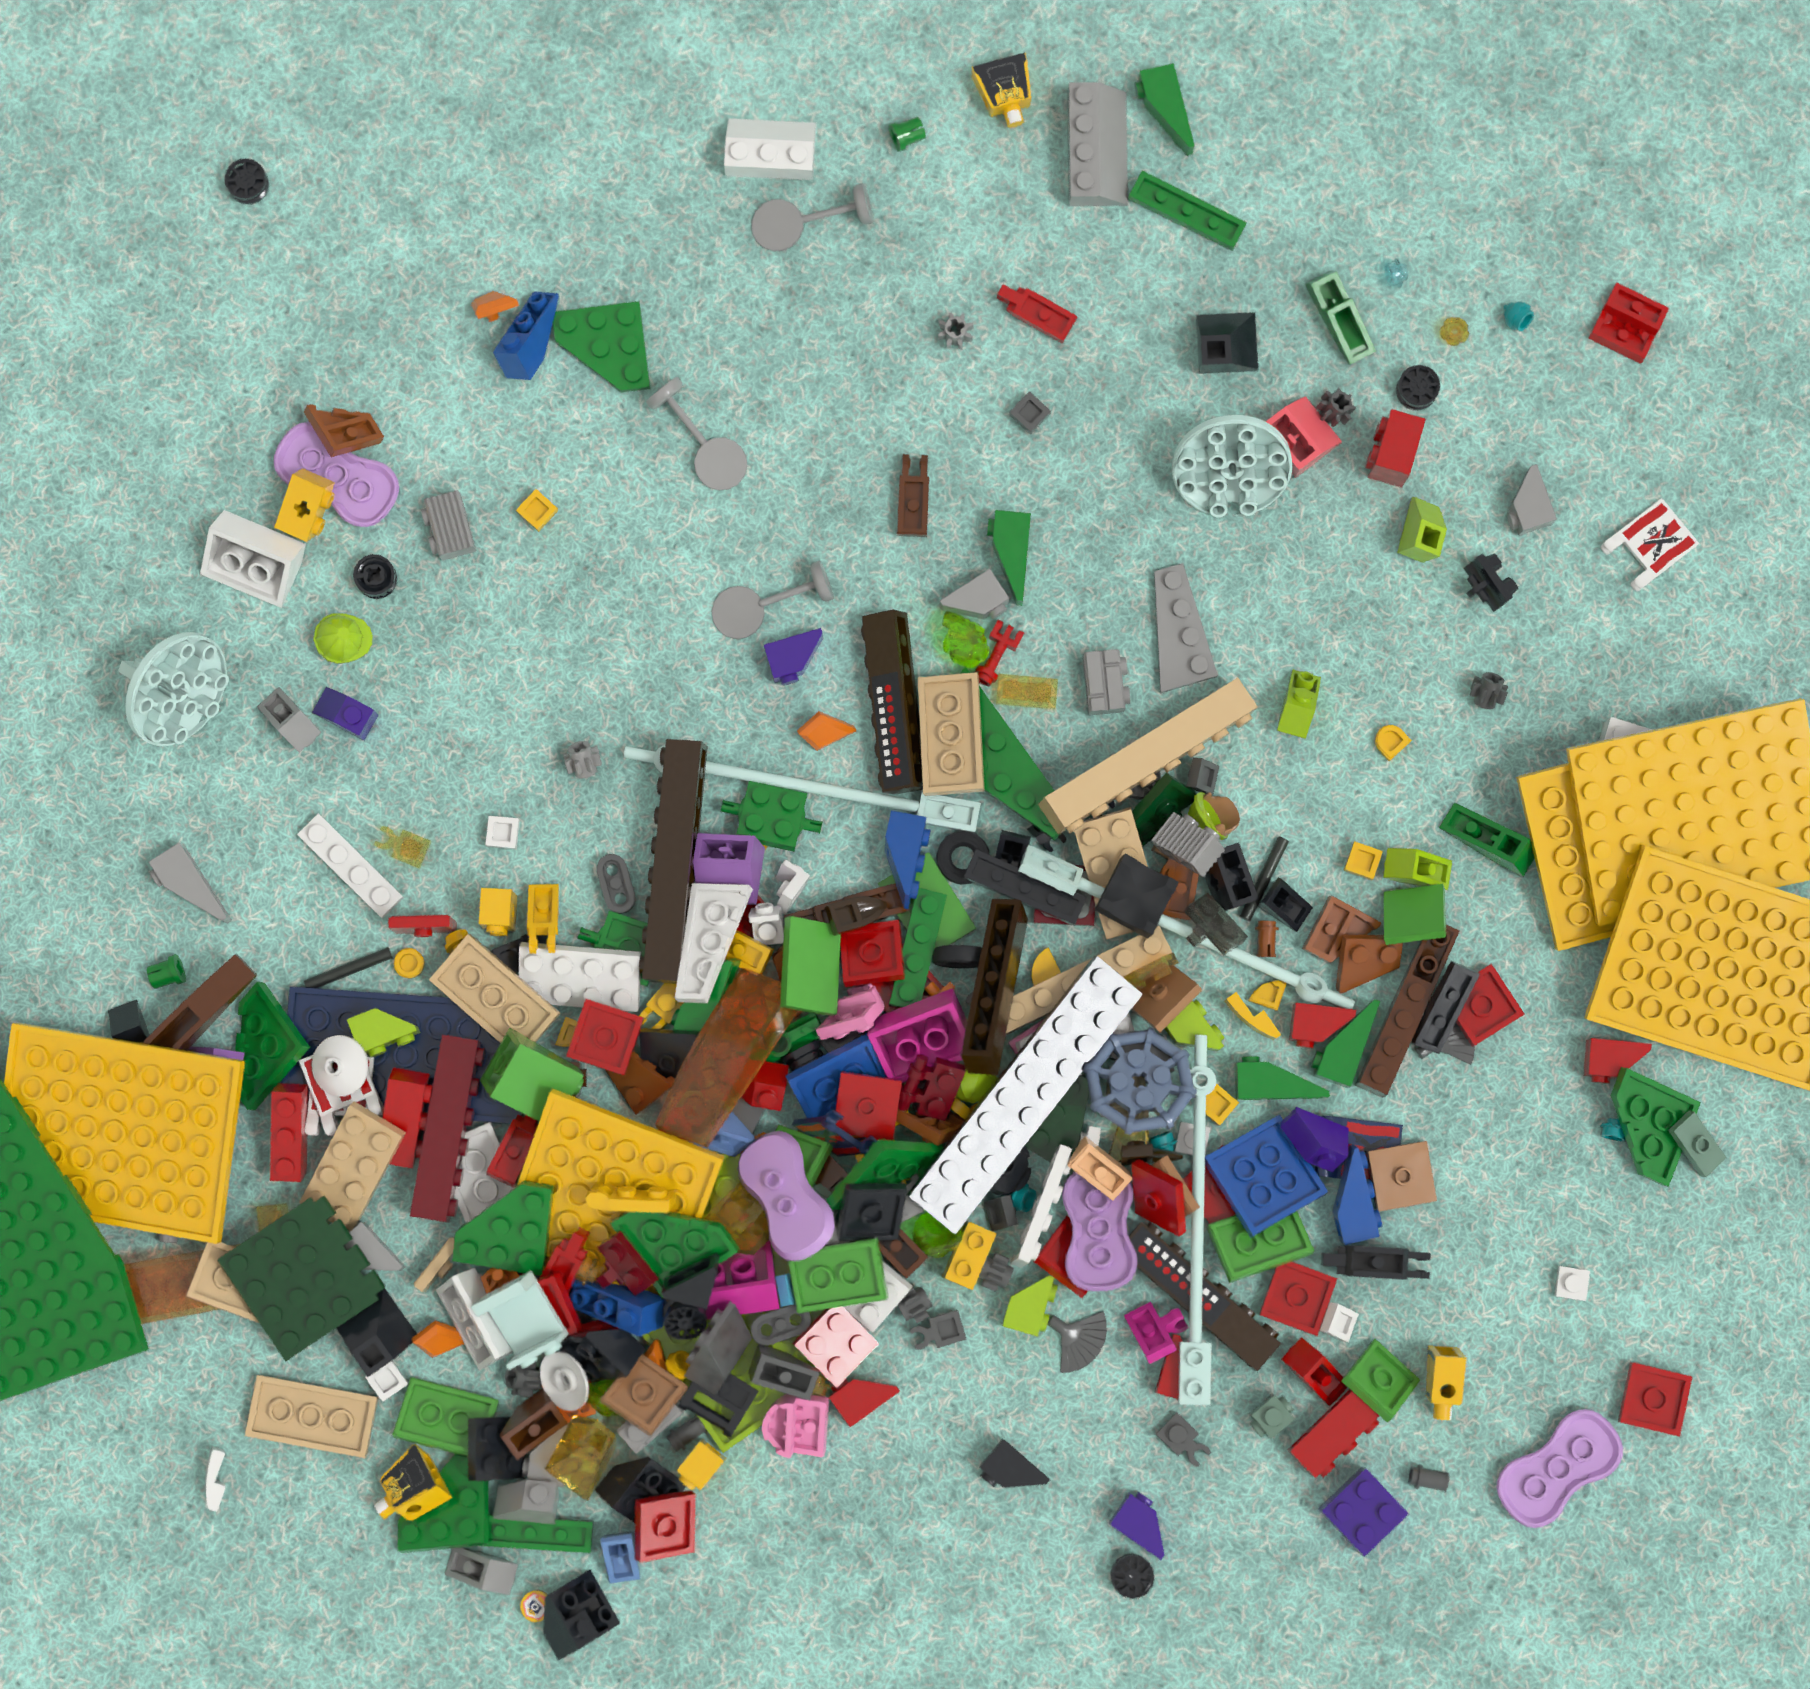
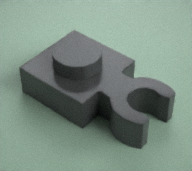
M958 1310L929 1318L930 1328L926 1329L922 1326H916L910 1330L911 1334L921 1332L924 1335V1341L921 1344L914 1345L917 1350L926 1348L929 1342L935 1340L937 1348L967 1340Z
M1177 1412L1156 1433L1177 1456L1185 1450L1188 1453L1189 1462L1196 1467L1200 1463L1194 1458L1195 1451L1201 1449L1207 1455L1211 1454L1210 1449L1206 1445L1194 1441L1199 1433Z

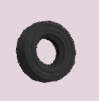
M956 831L946 836L940 843L936 854L937 866L941 873L950 882L959 885L971 884L973 882L964 879L967 869L957 868L953 864L951 856L956 848L965 846L970 848L973 853L977 849L990 855L985 841L977 834L969 831Z
M970 945L939 946L934 948L933 962L937 966L946 968H978L982 947Z

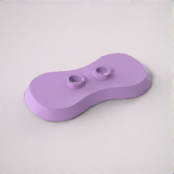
M310 422L299 423L289 430L279 443L274 455V468L278 476L288 485L292 474L302 468L335 482L332 489L335 496L331 505L341 518L355 526L369 527L380 522L393 507L399 493L398 479L391 468L384 463L358 457L351 452L330 457Z
M773 1131L760 1136L747 1146L740 1155L738 1161L740 1182L746 1191L761 1204L767 1217L770 1243L776 1253L790 1261L805 1259L822 1249L832 1237L834 1231L832 1209L810 1186L805 1175L803 1154L798 1142L790 1134L783 1131Z
M1073 1172L1067 1178L1062 1191L1063 1203L1071 1219L1073 1232L1065 1260L1068 1277L1073 1284L1084 1290L1109 1291L1120 1288L1132 1279L1137 1268V1255L1129 1239L1126 1225L1127 1215L1133 1200L1132 1183L1130 1182L1112 1201L1078 1173Z
M1583 1409L1568 1414L1558 1424L1550 1440L1541 1449L1529 1455L1519 1457L1503 1468L1497 1480V1492L1501 1503L1516 1521L1526 1527L1538 1528L1552 1523L1562 1513L1570 1497L1579 1488L1591 1482L1601 1480L1616 1470L1623 1456L1621 1439L1609 1421L1593 1410Z

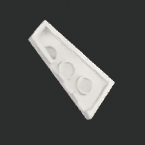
M692 883L675 999L678 1002L708 1003L753 889L750 885Z
M1062 1144L1056 1148L1041 1188H1044L1042 1194H1038L1031 1209L1032 1221L1027 1223L1019 1239L1022 1245L1020 1253L1017 1255L1013 1254L1010 1264L1022 1268L1029 1264L1030 1260L1035 1261L1042 1246L1037 1241L1041 1231L1046 1232L1052 1220V1215L1048 1214L1052 1202L1057 1204L1061 1196L1063 1187L1059 1183L1062 1175H1068L1071 1169L1067 1164L1071 1159L1069 1156L1072 1148Z

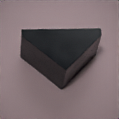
M1001 830L995 858L1019 868L1024 852L1030 844L1031 837Z
M1279 877L1273 882L1258 905L1259 908L1295 932L1299 930L1313 908Z
M137 999L108 1010L113 1039L143 1043L150 1035Z
M716 1252L665 1278L661 1290L663 1298L707 1309L718 1271L720 1259L718 1253Z

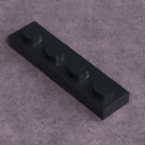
M977 849L975 850L964 879L1008 898L1022 900L1024 905L1075 926L1087 897L1076 892L1073 896L1064 891H1059L1051 885L1030 878L1018 871L1019 868Z

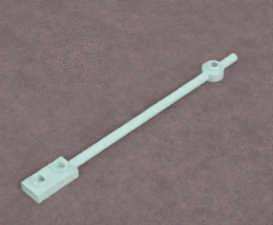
M665 745L658 748L656 752L626 746L624 758L654 763L656 769L663 774L660 752L661 748L665 747ZM706 761L705 773L915 812L919 816L927 817L926 825L972 833L976 831L981 805L979 802L942 795L924 796L923 792L921 793L920 801Z
M1028 845L1018 871L1073 896L1076 890L1079 889L1099 899L1101 898L1105 888L1082 878V868L1031 845ZM1162 914L1158 925L1294 986L1299 997L1305 1002L1318 1003L1323 999L1345 1009H1352L1355 1004L1354 1000L1328 989L1326 982L1314 973H1303L1299 976Z
M1195 1035L1194 1067L1190 1069L1193 1087L1197 1090L1196 1097L1194 1098L1192 1195L1200 1208L1192 1212L1189 1342H1179L1178 1404L1210 1405L1211 1343H1202L1206 1095L1215 1088L1216 1077L1214 1072L1207 1067V1035ZM1198 1075H1203L1206 1078L1204 1086L1196 1084V1077Z

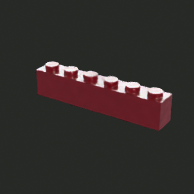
M442 1035L410 1210L411 1217L450 1223V1218L456 1216L458 1199H454L456 1187H461L464 1169L459 1168L461 1156L466 1157L469 1147V1139L465 1138L467 1126H472L474 1119V1109L470 1108L472 1096L477 1097L480 1079L475 1078L477 1066L483 1065L485 1048H481L482 1042L478 1040Z

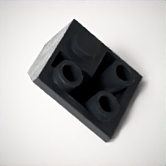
M1255 312L1196 315L1199 374L1259 370Z
M386 1288L377 1293L380 1298L379 1300L336 1328L367 1377L400 1355L413 1343L412 1338L417 1335Z
M622 1329L567 1335L560 1342L562 1345L560 1351L572 1356L582 1367L587 1380L591 1382L627 1377L646 1349L631 1333Z
M647 1456L613 1466L594 1491L611 1508L635 1523V1500L681 1492L687 1486L679 1480V1477Z
M591 1569L545 1596L543 1634L558 1660L578 1651L620 1624Z

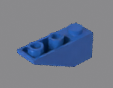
M533 292L493 351L506 378L531 380L543 362L559 299L558 293Z
M891 811L885 836L884 851L904 909H909L911 898L917 899L920 881H915L917 872L922 873L925 855H921L922 846L928 847L931 829H926L927 817Z
M1354 1144L1348 1147V1157L1345 1159L1332 1211L1339 1241L1343 1245L1380 1237L1378 1228L1382 1227L1378 1209H1373L1371 1201L1372 1198H1375L1374 1187L1371 1180H1366L1364 1169L1368 1168L1365 1152L1359 1151V1148Z
M576 1278L571 1287V1302L574 1309L638 1337L663 1327V1303L666 1299H662L659 1295L644 1290L635 1296L627 1286L611 1283L602 1288L597 1281Z

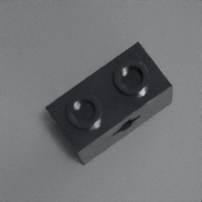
M1240 843L1224 847V853H1221V856L1217 858V862L1213 863V867H1210L1209 872H1206L1205 876L1217 913L1259 900Z

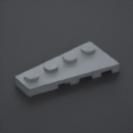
M1183 563L1155 571L1154 584L1160 694L1216 678L1218 674Z

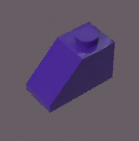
M821 628L764 644L774 683L781 682L782 686L799 681L798 676L804 675L823 640Z
M328 687L325 688L312 711L318 717L363 741L379 716L372 708Z
M1298 1107L1281 1122V1129L1307 1163L1333 1172L1348 1157V1127Z
M1139 1491L1135 1496L1128 1493L1109 1521V1524L1162 1560L1165 1554L1157 1512L1150 1507L1153 1501Z

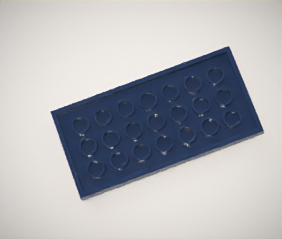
M290 987L287 1015L310 1046L300 1060L313 1055L319 1044L329 1037L344 1035L354 1038L347 1019L374 1008L419 1027L421 1033L414 1035L415 1041L399 1047L397 1043L385 1047L387 1052L374 1058L373 1083L384 1106L388 1079L393 1067L428 1073V1085H433L442 1035L482 1042L481 1048H485L483 1065L477 1066L475 1078L481 1079L501 1044L448 997ZM299 1061L281 1080V1083L307 1084ZM480 1081L477 1097L472 1096L470 1108L474 1109L473 1121L511 1124L513 1118L516 1119L517 1115L523 1117L522 1112L491 1098ZM308 1086V1104H309V1093H310L309 1086ZM425 1103V1113H428L429 1103Z

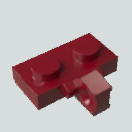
M621 1230L597 1247L606 1259L603 1263L606 1269L596 1278L602 1288L616 1280L620 1285L625 1283L636 1296L659 1279Z

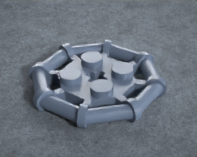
M1151 1027L1143 1031L1121 1034L1112 1033L1091 1061L1085 1064L1083 1072L1087 1076L1092 1103L1090 1105L1091 1110L1098 1112L1116 1124L1127 1135H1131L1132 1132L1160 1128L1171 1129L1174 1127L1177 1117L1191 1098L1196 1097L1197 1090L1193 1087L1187 1050H1181L1154 1031L1155 1028ZM1145 1043L1144 1050L1134 1049L1125 1053L1121 1047ZM1151 1044L1169 1055L1171 1059L1164 1062L1151 1053ZM1112 1051H1114L1118 1059L1111 1069L1101 1068ZM1175 1066L1178 1069L1181 1086L1173 1085L1171 1082L1169 1070ZM1133 1077H1145V1082L1148 1085L1146 1087L1140 1085L1136 1088ZM1099 1078L1108 1080L1110 1094L1106 1097L1102 1095ZM1168 1095L1178 1096L1167 1112L1164 1111L1161 1105ZM1115 1102L1127 1110L1129 1117L1127 1118L1112 1108L1110 1104ZM1141 1111H1154L1157 1117L1134 1120L1135 1115L1141 1113Z

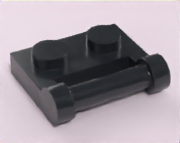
M730 1373L716 1396L692 1381L678 1407L684 1411L687 1409L723 1430V1435L731 1438L759 1390ZM700 1391L733 1411L734 1415L731 1420L694 1399L696 1393Z

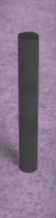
M1278 836L1254 886L1259 900L1245 904L1239 916L1240 918L1251 921L1289 843L1287 839Z
M387 947L306 979L304 983L306 988H319L390 960L393 956L390 948Z

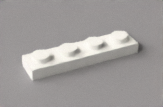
M319 813L297 834L382 919L404 898Z

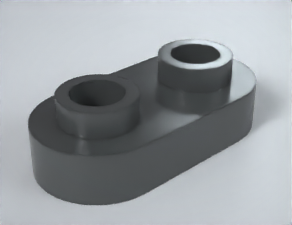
M616 854L605 855L597 864V874L606 905L612 912L618 914L627 913L634 907L636 901L627 865ZM610 865L618 867L616 875L611 876L607 873V868ZM620 893L625 894L626 901L623 904H617L615 902L616 895Z
M796 1304L761 1315L754 1320L751 1326L752 1337L757 1343L768 1346L798 1336L810 1326V1313H798L802 1318L798 1326L790 1323L791 1315L797 1314ZM764 1324L772 1326L773 1332L771 1335L765 1336L761 1333V1327Z

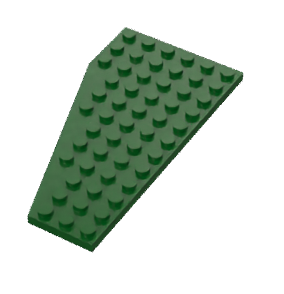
M1 1079L0 1401L137 1355L148 1351L149 1348L123 1260L119 1254L115 1255L90 1217L92 1213L69 1177L62 1174L40 1140L39 1136L41 1134L18 1099L12 1097Z

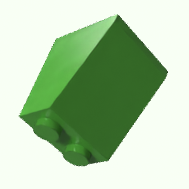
M509 1028L480 1081L491 1098L540 1121L550 1091L555 1089L570 1096L577 1095L583 1085L582 1078L584 1075L574 1064Z

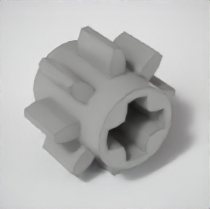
M949 312V319L946 322L939 321V327L945 331L938 334V340L946 339V349H949L952 345H958V348L962 350L965 340L972 342L973 336L967 333V331L973 329V323L969 322L966 324L964 313L958 317L953 316ZM956 326L957 330H960V335L956 336L954 332H951V327Z
M586 741L573 743L568 747L569 753L563 755L567 773L575 772L577 778L593 776L597 772L596 766L602 765L598 747H590V744Z

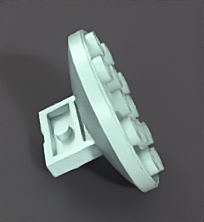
M1244 415L1220 416L1197 425L1179 442L1172 461L1173 480L1183 499L1204 513L1211 514L1217 518L1223 517L1228 511L1227 502L1239 503L1241 514L1233 516H1251L1272 504L1286 489L1292 474L1291 451L1283 435L1275 427L1263 420Z
M183 632L170 636L157 644L143 659L136 658L135 661H121L118 670L119 673L131 680L125 702L129 726L139 738L155 746L182 744L186 739L199 731L210 718H213L218 713L220 700L229 682L226 660L220 647L213 640L195 632ZM202 715H204V716L207 717L206 719H204L203 721H201V722L199 723V721H200Z

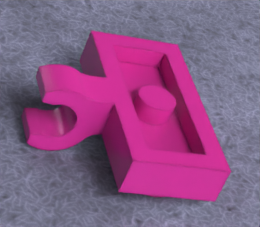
M1149 1302L1124 1315L1149 1364L1176 1351V1347L1168 1333L1178 1334L1188 1329L1179 1308L1171 1310L1160 1318L1152 1303Z

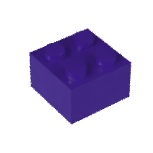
M1361 1467L1318 1508L1358 1553L1364 1557L1409 1515L1368 1469Z

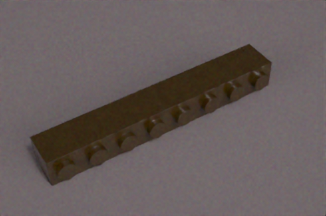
M666 739V745L661 748L660 763L663 765V775L658 778L657 782L660 805L656 806L654 811L657 835L653 836L651 841V852L655 854L654 865L650 866L648 871V882L652 884L651 895L647 896L645 901V912L649 914L648 925L644 926L642 931V942L646 944L645 955L641 956L639 961V972L643 974L642 979L648 982L677 984L692 883H695L693 858L697 834L700 832L708 746L702 741Z

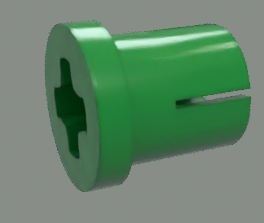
M919 117L899 124L893 122L888 125L890 137L898 152L905 150L906 146L926 138L924 127L918 129L923 126Z
M177 954L169 956L168 960L147 967L148 979L154 989L173 983L179 985L186 982L183 964Z

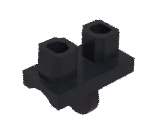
M1482 553L1464 567L1469 576L1467 580L1472 586V589L1466 594L1469 598L1478 595L1483 603L1487 602L1492 611L1495 612L1513 598L1512 595L1518 590V586L1513 578L1510 577L1501 581L1496 571L1502 567V562L1496 554L1484 556Z

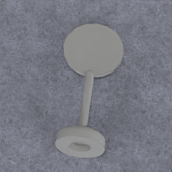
M864 183L854 186V203L804 216L801 215L799 209L791 202L783 199L770 200L762 204L754 214L752 219L754 238L765 249L773 252L785 251L793 247L800 239L803 232V223L857 210L861 223L865 225L874 223L866 186Z
M675 377L654 393L646 401V404L651 409H657L667 402L701 444L694 463L695 472L703 484L715 490H728L738 485L744 478L747 470V457L742 447L734 440L725 437L713 438L709 441L704 438L673 398L683 387L679 377Z
M819 560L810 566L813 581L762 600L753 590L742 586L730 587L721 592L714 601L712 608V618L716 628L729 638H747L756 633L762 625L765 615L764 606L816 588L823 601L833 600V591L822 562Z

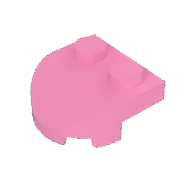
M872 984L849 988L847 990L848 996L845 995L843 998L838 999L837 1015L828 1016L816 1029L820 1039L824 1040L833 1037L837 1040L852 1031L857 1030L858 1033H862L874 1026L873 1021L884 1010V1002L876 987L872 986Z
M786 1394L777 1399L767 1411L762 1423V1433L765 1441L769 1440L776 1448V1453L786 1458H791L793 1453L824 1457L827 1441L829 1397L811 1395L809 1401Z

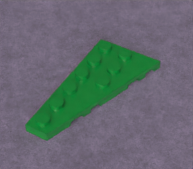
M965 666L960 674L970 672ZM979 686L985 792L1055 841L1059 835L1038 805L1044 797L1055 790Z

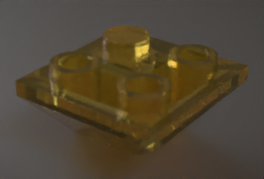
M741 1182L704 1218L705 1220L722 1223L740 1248L738 1254L755 1255L769 1241L766 1214L761 1204L746 1191Z
M573 1415L545 1470L584 1501H588L616 1450V1434L597 1419Z

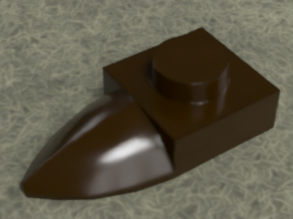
M862 896L827 905L825 911L833 935L837 936L855 931L872 923L884 912L887 903L874 897Z
M1130 1141L1127 1145L1122 1146L1120 1153L1122 1165H1131V1163L1138 1159L1148 1164H1154L1167 1155L1171 1162L1183 1159V1155L1166 1149L1153 1148L1152 1144H1145L1144 1141Z

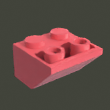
M1306 396L1285 406L1266 421L1275 427L1287 441L1292 457V475L1295 478L1342 443L1325 420H1320L1322 416Z

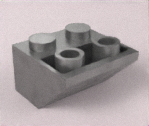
M729 1302L724 1311L719 1309L716 1311L708 1324L709 1326L702 1332L686 1360V1363L690 1366L684 1376L715 1396L752 1339L736 1305L732 1302Z

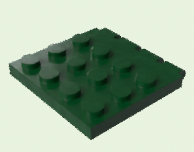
M325 1195L317 1201L310 1197L217 1259L285 1362L379 1300L380 1298L377 1293L386 1287L375 1269L366 1275L362 1273L361 1270L371 1263L358 1244L348 1250L344 1246L354 1238L342 1220L339 1218L332 1224L328 1222L327 1219L336 1214V1211Z

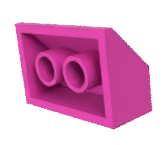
M952 988L878 1016L873 1021L874 1026L868 1030V1037L887 1078L900 1079L902 1082H905L908 1078L907 1070L909 1065L915 1061L918 1054L927 1056L928 1062L926 1065L931 1067L936 1057L953 1062L961 1061L967 1020Z
M770 1240L738 1245L740 1249L737 1254L718 1265L716 1279L706 1309L707 1320L712 1319L718 1309L724 1311L729 1302L736 1305L740 1315L780 1309Z

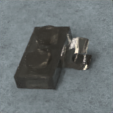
M1209 893L1189 904L1184 911L1196 924L1192 929L1193 933L1186 937L1193 947H1196L1208 938L1223 955H1226L1243 944L1248 937Z

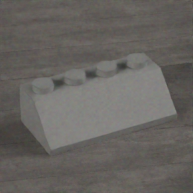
M1069 82V206H1128L1126 92L1100 82Z

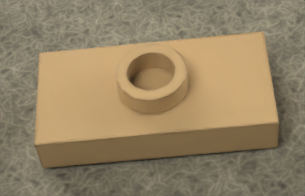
M450 1237L414 1282V1286L421 1292H426L438 1276L443 1279L454 1264L450 1261L453 1258L455 1237Z

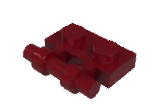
M918 1054L915 1061L909 1065L907 1070L908 1078L905 1085L901 1086L898 1109L908 1111L910 1103L918 1102L916 1106L917 1114L946 1121L965 1075L966 1067L964 1064L936 1057L932 1067L927 1066L928 1057ZM920 1080H927L924 1089L917 1088Z

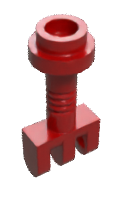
M999 619L989 635V639L996 642L992 653L985 665H978L974 671L979 675V683L985 686H991L992 683L997 681L998 675L995 673V670L1007 648L1015 652L1025 632L1019 630L1014 640L1009 638L1014 629L1011 625H1008L1004 634L999 633L1003 626V621Z

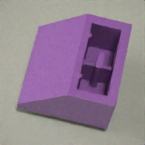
M698 833L693 858L695 883L750 885L753 890L747 904L756 905L765 847L756 836Z

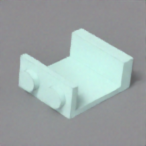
M531 1271L487 1293L471 1306L477 1317L489 1311L513 1351L515 1357L506 1364L509 1370L518 1365L522 1369L538 1360L537 1355L543 1352L546 1356L553 1354L562 1347L560 1342L569 1334Z

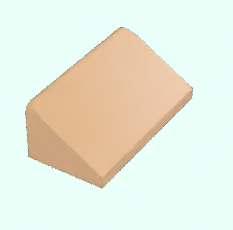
M1086 1136L1080 1141L1067 1164L1112 1201L1133 1179L1127 1168Z

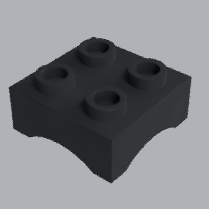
M1125 853L1120 858L1094 911L1148 939L1154 934L1179 881L1145 866Z

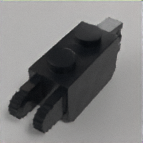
M1353 1245L1338 1246L1337 1254L1321 1253V1265L1337 1266L1336 1274H1342V1276L1407 1280V1278L1430 1279V1272L1426 1270L1408 1271V1259H1416L1417 1261L1431 1260V1253L1410 1252L1409 1249Z

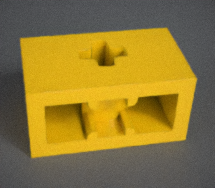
M304 468L293 473L274 528L305 542L316 535L319 536L325 526V519H322L325 509H329L334 500L335 493L332 492L335 482Z
M481 888L479 925L486 932L490 933L489 935L508 936V931H515L517 895L512 889Z
M965 1221L942 1278L973 1290L997 1233Z
M702 1439L677 1469V1472L681 1474L679 1480L692 1491L696 1487L702 1490L727 1458Z

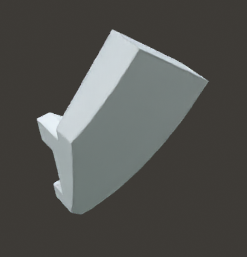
M212 1446L206 1467L205 1492L208 1509L217 1512L226 1488L225 1483L216 1481L225 1452L223 1449Z

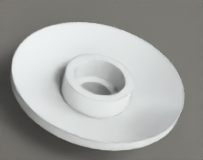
M337 1035L325 1039L319 1044L313 1055L312 1071L314 1078L320 1088L330 1095L347 1096L355 1093L362 1087L368 1074V1058L365 1050L356 1040L348 1036ZM334 1061L338 1065V1070L336 1072L333 1069Z
M556 1351L546 1356L540 1367V1379L544 1391L559 1408L567 1411L579 1409L585 1404L589 1392L588 1381L582 1367L572 1356L565 1352Z

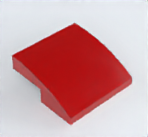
M1616 282L1589 335V339L1642 364L1656 334L1660 330L1669 307Z

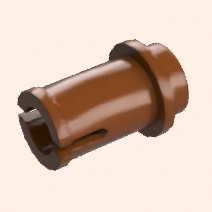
M1258 921V926L1255 927V930H1258L1256 956L1276 957V930H1279V927H1276V921Z

